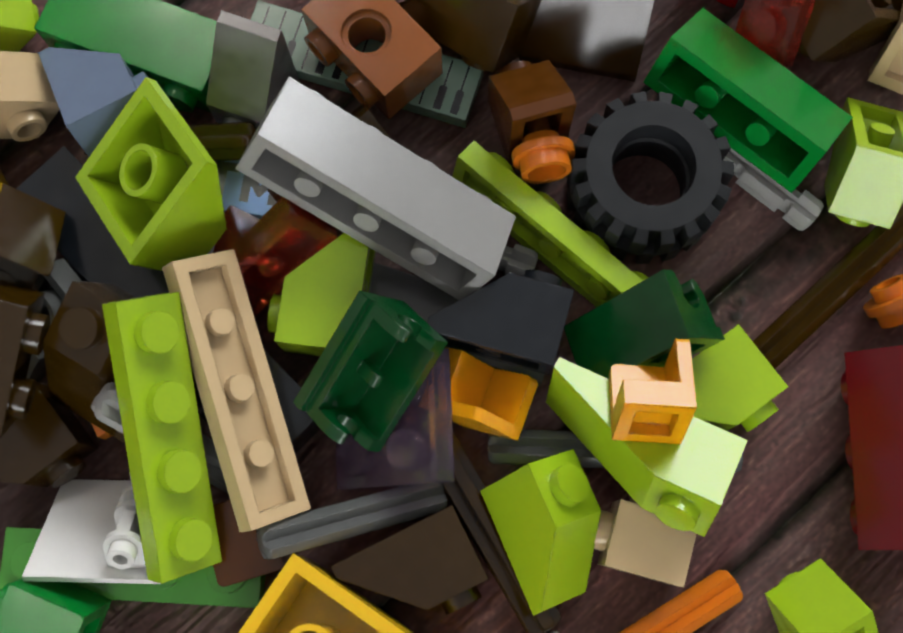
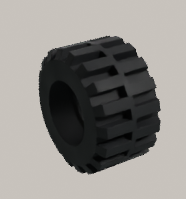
M646 92L632 93L627 106H624L621 100L617 98L606 104L603 117L595 113L587 122L584 134H580L575 145L576 154L571 160L572 170L567 176L566 182L569 184L566 195L568 208L576 209L573 219L574 223L582 230L588 228L606 244L613 247L614 249L611 254L620 261L624 260L627 253L636 254V264H650L656 255H659L662 262L675 258L682 248L687 252L707 232L719 216L720 210L728 201L732 188L728 187L727 184L734 176V162L723 161L731 149L726 136L715 139L713 133L718 123L710 115L706 116L703 120L699 119L694 115L698 105L687 99L683 106L680 107L671 103L673 94L659 92L655 101H647ZM637 155L658 159L666 164L676 176L680 188V198L665 205H646L637 202L627 196L618 186L613 175L612 166L624 158Z

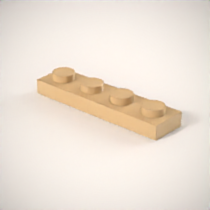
M231 249L170 262L162 267L169 293L179 292L191 368L239 532L253 531L310 510L311 506L235 250Z

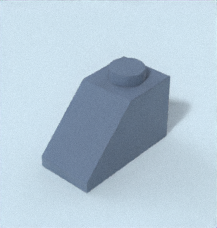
M48 47L38 52L64 123L88 157H90L144 78L148 76L144 71L134 76L119 53Z

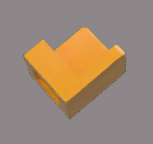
M674 339L664 367L614 364L611 366L609 394L612 440L666 444L682 443L697 409L689 339Z
M445 347L422 407L464 428L518 441L535 395L538 381L526 374L495 369L463 350Z

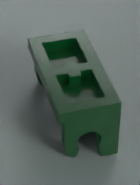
M665 269L564 326L576 365L608 379L611 366L614 364L664 367L675 338L690 340L692 356L725 340L721 328L715 324L705 296L696 281L691 279L681 285L674 271Z
M359 290L293 403L299 410L305 411L319 428L338 444L342 445L348 435L351 434L354 440L367 451L380 452L448 342L404 301Z

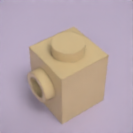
M0 51V139H13L19 142L38 139L46 131L49 123L60 110L39 54Z
M632 497L630 502L620 499L612 502L610 512L601 510L594 541V549L600 551L597 565L684 588L696 533L676 530L667 526L655 514L642 509Z

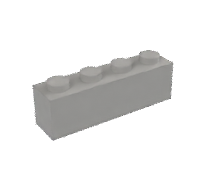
M290 76L265 113L235 168L458 300L479 290L496 275L516 218L515 215L492 202L487 196L466 186L439 169L432 162L419 157L385 136L377 128L364 123L327 100L319 92L309 89Z

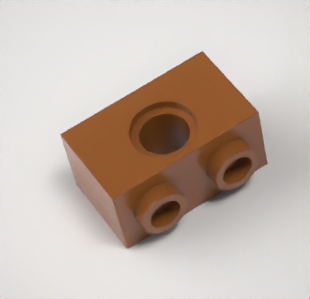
M312 0L301 9L309 33L304 37V40L312 53L327 67L334 62L348 76L345 79V84L361 105L365 104L368 109L375 105L388 119L393 117L443 74L442 48L395 0ZM369 39L378 40L383 43L379 49L369 53L360 52L355 49L359 43Z

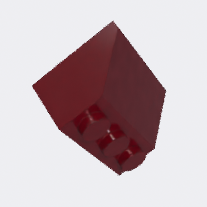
M903 345L844 352L846 371L843 372L841 377V393L848 406L850 434L845 444V454L847 462L853 470L855 499L850 507V521L852 529L858 537V550H903Z

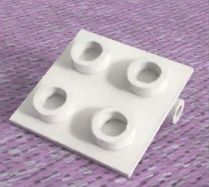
M72 479L60 486L23 572V581L161 584L150 581L147 578L131 480Z

